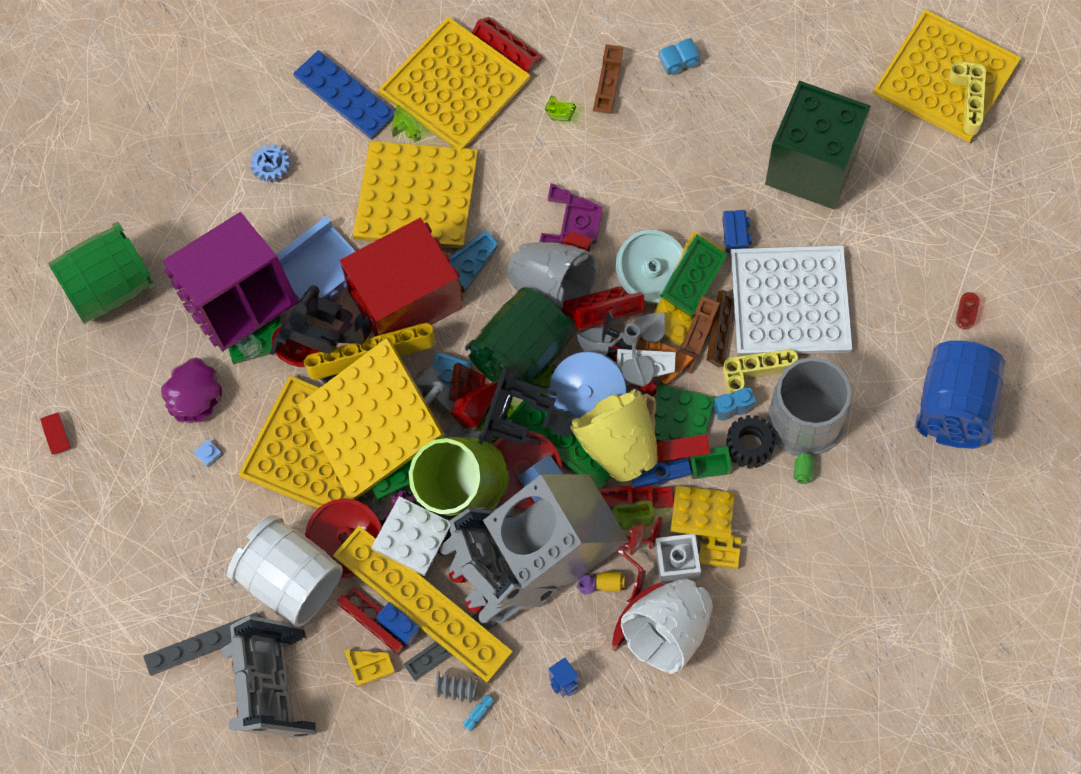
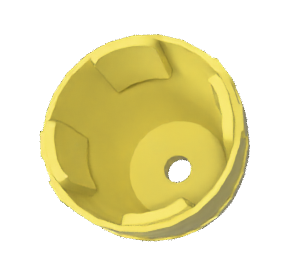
M634 389L621 396L613 394L597 402L595 408L582 417L572 420L571 428L579 443L588 455L617 481L625 482L637 478L642 474L641 471H648L657 464L655 431L649 410L640 391Z

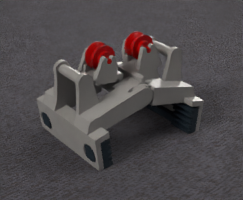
M468 508L449 521L452 536L440 546V552L443 555L456 554L448 570L451 581L455 583L469 581L476 588L466 597V608L470 612H479V620L482 623H488L489 621L505 623L521 609L529 610L534 607H542L558 590L556 586L522 589L514 575L509 573L503 554L483 521L494 511ZM509 513L506 518L514 517L513 513Z

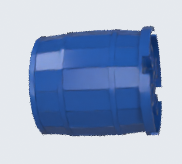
M947 341L935 346L927 368L921 396L920 413L916 417L915 428L924 437H927L928 434L936 437V442L956 448L974 449L980 448L981 443L986 442L987 445L992 443L995 431L993 425L997 417L1003 387L1005 366L1003 356L990 347L969 341Z

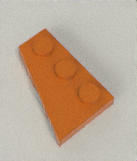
M641 337L636 343V350L676 352L674 373L658 377L666 386L694 360L693 357L685 355L659 341L649 343Z

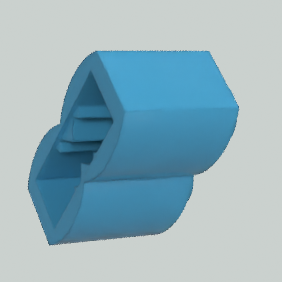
M692 38L667 46L658 52V58L667 75H676L683 68H694L700 62V54Z
M742 388L733 394L728 393L718 396L714 400L713 409L718 420H728L736 414L743 415L751 412L754 409L756 399L751 388Z

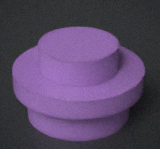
M589 575L583 576L578 582L580 592L584 595L592 593L596 588V579Z

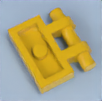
M731 534L730 539L702 535L701 540H708L709 544L701 543L700 565L738 570L740 549L732 547L733 544L741 545L742 537ZM715 542L727 543L726 547L717 546Z

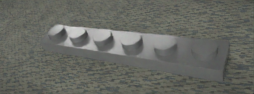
M257 612L250 614V616L259 617ZM243 618L144 655L143 657L150 676L222 649L232 642L230 625Z

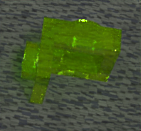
M550 96L545 112L551 120L570 122L577 107L574 103L559 102L555 96Z

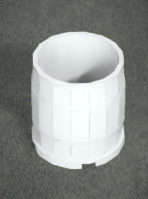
M270 515L248 534L247 538L250 541L242 550L240 547L237 549L228 566L227 577L233 583H239L250 595L276 615L286 619L295 627H300L307 623L327 602L341 578L343 568L314 542L296 529L286 525L281 517Z

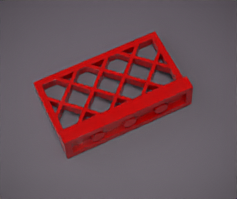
M618 286L563 301L561 311L576 320V327L581 330L604 323L607 310L611 311L615 320L644 312V294L641 292L630 294Z

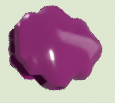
M197 357L176 366L172 370L171 378L161 387V395L166 402L165 407L168 409V413L181 423H201L210 416L213 407L219 403L222 397V386L216 381L217 371Z

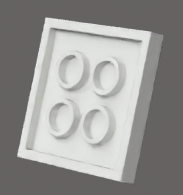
M399 496L371 550L425 576L451 525L448 520Z

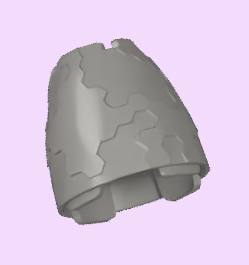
M533 242L520 245V251L513 254L507 270L510 276L509 282L517 291L522 287L530 288L542 294L560 310L563 307V301L590 294L591 288L596 285L598 277V267L592 253L576 246L554 242ZM565 315L569 321L573 320L571 317Z

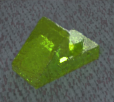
M400 105L396 106L391 127L392 136L395 137L404 131L405 135L409 139L412 138L415 143L421 140L418 127Z

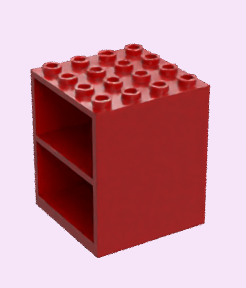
M421 217L340 259L348 293L360 313L364 314L363 317L370 316L371 329L375 337L423 323L433 325L462 309L463 297L460 288V274L456 267H451L449 264L451 260L448 254L441 251V244L438 238H433L431 227L427 222L424 223Z

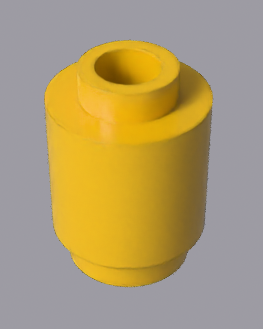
M621 572L597 573L596 587L601 589L602 592H621V588H625V576H622Z

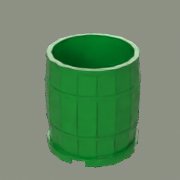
M118 221L112 224V228L84 240L48 263L84 325L121 307L146 289L152 290L156 287L129 237L127 238L124 232H122L124 229Z

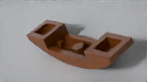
M605 45L599 85L593 107L594 112L611 114L623 55V47Z
M704 296L700 299L694 319L679 351L694 358L683 370L690 374L703 349L720 304Z

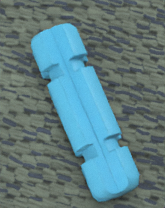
M487 694L484 695L481 703L477 704L469 714V718H466L463 722V726L467 730L472 731L476 726L475 723L480 721L487 712V708H490L494 703V699Z

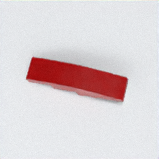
M707 434L656 442L658 462L664 463L695 456L710 455Z
M622 486L598 489L610 510L673 508L674 506L672 486L652 488V486L637 488Z

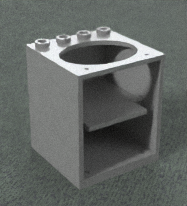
M541 474L483 520L522 589L572 585L629 541L590 475ZM533 496L541 497L518 517L506 518L511 509L523 499Z

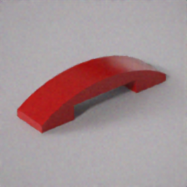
M660 582L648 587L626 606L614 630L612 650L616 651L625 640L621 628L623 615L635 602L664 584Z

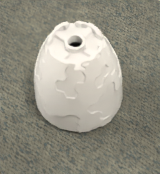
M688 579L676 580L642 597L623 615L621 628L628 642V648L640 661L646 662L669 674L682 670L701 645L710 624L713 604L709 593L703 587H696V583Z

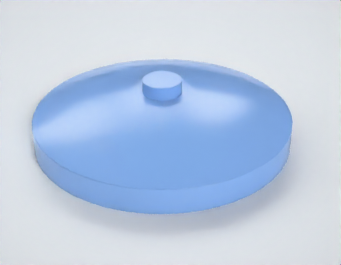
M584 351L569 356L557 366L550 381V389L556 390L558 395H550V397L556 398L555 409L570 411L576 418H580L594 409L597 402L613 394L618 396L626 394L627 384L622 375V370L611 358L598 352Z

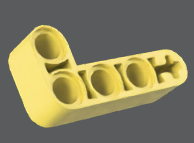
M955 62L951 66L948 80L953 85L966 86L963 130L968 135H975L979 132L983 122L986 69L983 65L977 63Z
M787 349L728 358L723 367V378L727 394H733L735 391L744 388V379L782 374L786 367L798 360L797 353ZM770 361L774 365L768 366L765 364V362ZM752 364L755 368L750 369L746 365ZM734 367L736 371L732 372L729 371L727 368ZM736 384V385H738L740 388H739V389H733V388L731 387V385Z

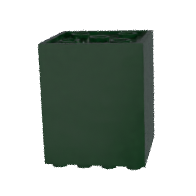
M799 80L772 142L765 185L835 210L859 152L871 106Z

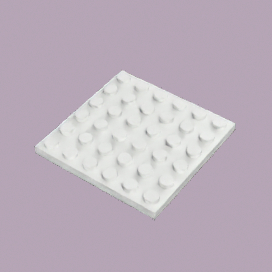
M844 246L731 249L737 356L787 349L793 350L797 354L852 352Z

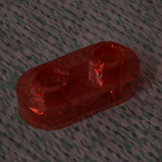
M967 292L962 295L959 301L955 322L961 329H970L975 323L980 303L979 297L975 293ZM966 302H970L972 305L968 306Z

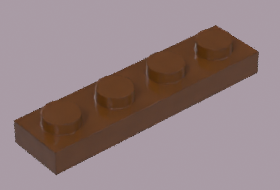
M725 290L718 291L716 302L720 304L712 324L706 359L718 368L724 367L734 311V296Z

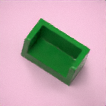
M728 446L710 448V455L689 458L692 479L731 474L732 465Z

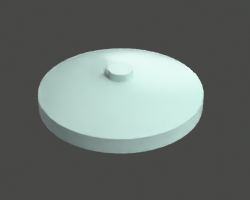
M644 230L633 234L622 244L616 257V273L622 287L630 294L643 293L644 303L658 304L661 299L660 294L675 269L683 247L673 237L661 231Z

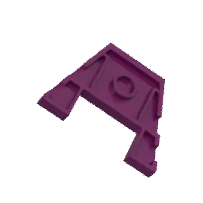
M551 183L548 201L566 204L561 235L541 233L539 242L562 244L564 236L569 235L570 231L591 238L592 244L597 243L602 206L583 197L579 198L571 194L570 191L566 189L564 191Z

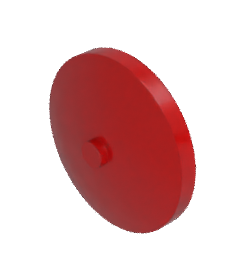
M532 431L527 433L528 436L540 439L542 441L541 445L527 441L523 445L502 437L493 444L503 454L507 471L509 472L507 490L500 502H507L522 490L524 486L518 479V476L548 455L552 457L562 471V462L557 449L544 436ZM528 497L517 503L514 508L527 509L535 501L532 497Z
M345 498L332 500L320 506L309 519L305 531V537L314 542L342 566L341 578H349L356 575L333 557L335 552L358 526L362 527L375 539L383 527L379 517L369 506L360 501Z

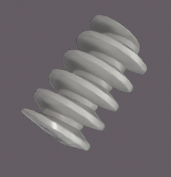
M438 671L435 681L436 697H440L443 692L445 699L451 694L452 700H456L459 695L460 702H463L467 697L468 703H472L476 696L479 679L477 678L475 683H472V678L469 677L467 682H464V676L461 675L460 679L456 680V674H453L451 679H449L447 672H445L442 678L440 671Z

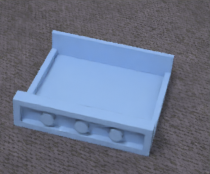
M325 216L276 255L299 300L311 285H315L320 290L319 297L331 301L338 298L340 293L347 289L340 259L354 253L355 250L332 226L331 220Z

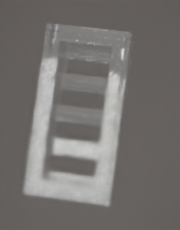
M252 333L234 344L247 360H251L263 351L260 342Z

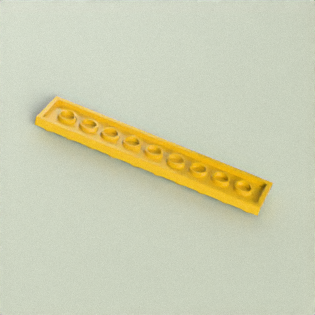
M358 526L335 552L333 557L388 603L394 605L395 608L397 607V610L403 612L406 617H409L416 625H419L422 631L485 683H488L513 651L417 572L371 550L376 539L362 527Z

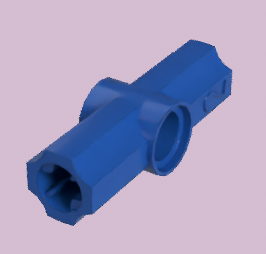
M685 458L669 463L658 462L652 469L641 471L642 474L632 479L634 488L653 484L663 485L670 480L691 476L689 461ZM664 471L666 474L659 477L656 475V472Z

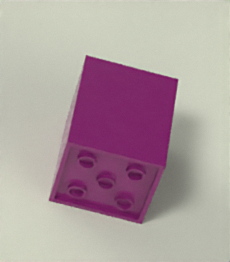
M241 211L163 260L166 266L164 269L165 273L170 279L172 278L170 282L175 290H179L176 293L181 301H185L183 306L188 313H193L191 316L196 324H201L200 328L205 336H210L209 340L214 347L218 346L222 352L299 302L277 255Z

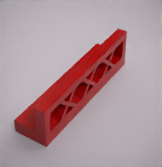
M490 17L478 20L472 31L473 35L528 74L533 64L541 61L543 58L542 55Z
M355 587L345 597L341 595L337 600L339 607L397 655L407 646L404 643L398 642L390 631H385L379 626L377 615L382 609ZM354 594L361 598L360 606H355L349 601ZM373 608L376 611V618H369L364 613V609Z

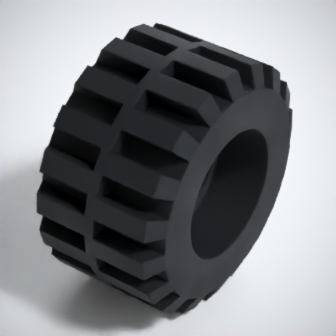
M746 415L745 419L740 417L738 422L734 421L732 426L729 427L726 446L729 448L730 457H733L732 461L734 463L739 462L740 467L747 465V468L751 469L752 465H754L755 468H758L760 463L762 465L766 464L767 459L770 460L776 443L775 431L771 430L772 425L770 423L766 424L764 418L759 420V416L754 415V418H750V415ZM744 435H754L760 439L762 445L756 449H748L740 443L739 439Z

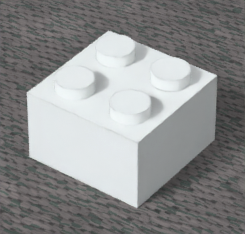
M695 534L655 539L661 583L680 579L700 578L701 569Z

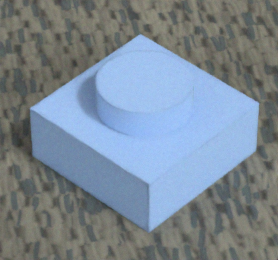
M209 440L194 451V454L207 467L222 455Z

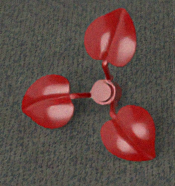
M658 517L649 538H643L646 524H639L630 529L631 537L626 535L629 541L618 549V554L623 555L638 568L632 596L627 600L629 603L640 593L646 571L627 555L625 550H630V555H634L640 542L649 543V549L654 548L655 539L660 537L662 517Z

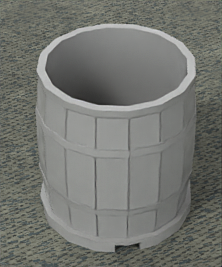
M809 357L800 359L785 368L774 387L767 424L770 423L772 425L771 430L775 431L776 443L780 448L795 456L799 454L817 456V454L829 451L837 444L843 434L850 408L851 387L848 377L839 366L821 358Z

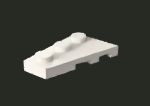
M618 349L617 365L622 370L623 363L626 360L633 359L632 350ZM636 350V358L645 356L652 362L654 368L652 378L674 373L676 352ZM626 380V384H627V385L633 384V383H631V382H629V381Z

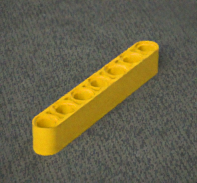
M423 323L369 338L363 346L360 344H347L336 347L330 354L323 352L314 353L305 358L304 364L311 379H320L339 374L386 338L391 340L399 356L429 349L436 344L433 327L428 323Z

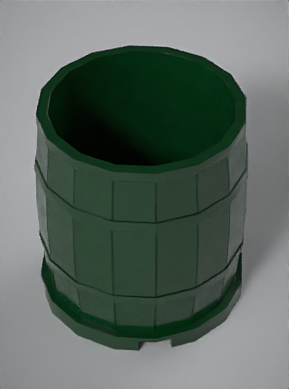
M522 287L511 299L502 305L481 329L475 340H471L465 346L466 351L468 349L471 351L468 355L471 362L491 382L499 381L502 370L506 365L516 369L514 377L534 383L561 354L569 340L574 336V329L568 318L550 300L530 288Z

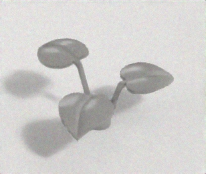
M652 313L639 317L633 324L627 325L624 333L621 332L612 343H610L611 336L609 335L605 336L604 343H602L603 328H592L578 333V342L584 351L607 355L608 347L614 346L623 338L627 345H632L633 359L626 360L623 363L622 375L633 384L646 386L652 380L654 368L649 358L645 356L636 358V343L641 337L649 343L661 340L665 333L664 313Z

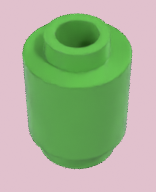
M799 454L795 459L793 478L800 484H808V482L813 480L815 461L812 455Z

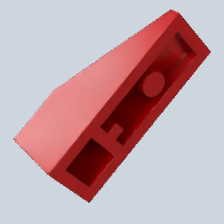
M499 381L484 384L459 398L454 403V408L450 414L464 429L479 425L494 397Z

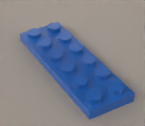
M319 50L293 73L298 81L371 140L396 117L395 111Z

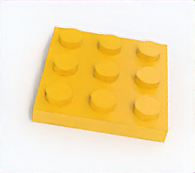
M676 486L671 532L730 539L734 493Z

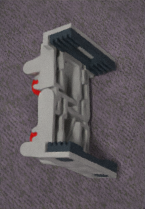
M250 615L230 625L232 642L223 647L222 656L224 658L233 657L232 669L234 674H236L234 681L237 697V717L229 721V729L290 738L316 735L315 722H291L289 693L286 692L288 681L283 647H287L289 644L299 641V639L306 638L304 626L295 627L290 623Z

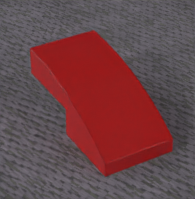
M59 412L40 418L51 454L70 449L71 446Z

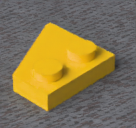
M344 650L357 688L395 674L388 653Z

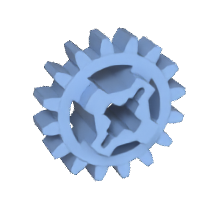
M265 144L264 149L258 147L259 152H253L254 158H250V167L254 176H258L260 181L265 178L266 183H269L270 179L276 182V178L279 177L282 180V174H288L287 169L290 168V158L287 156L286 150L282 151L280 145L275 148L274 144L271 147Z

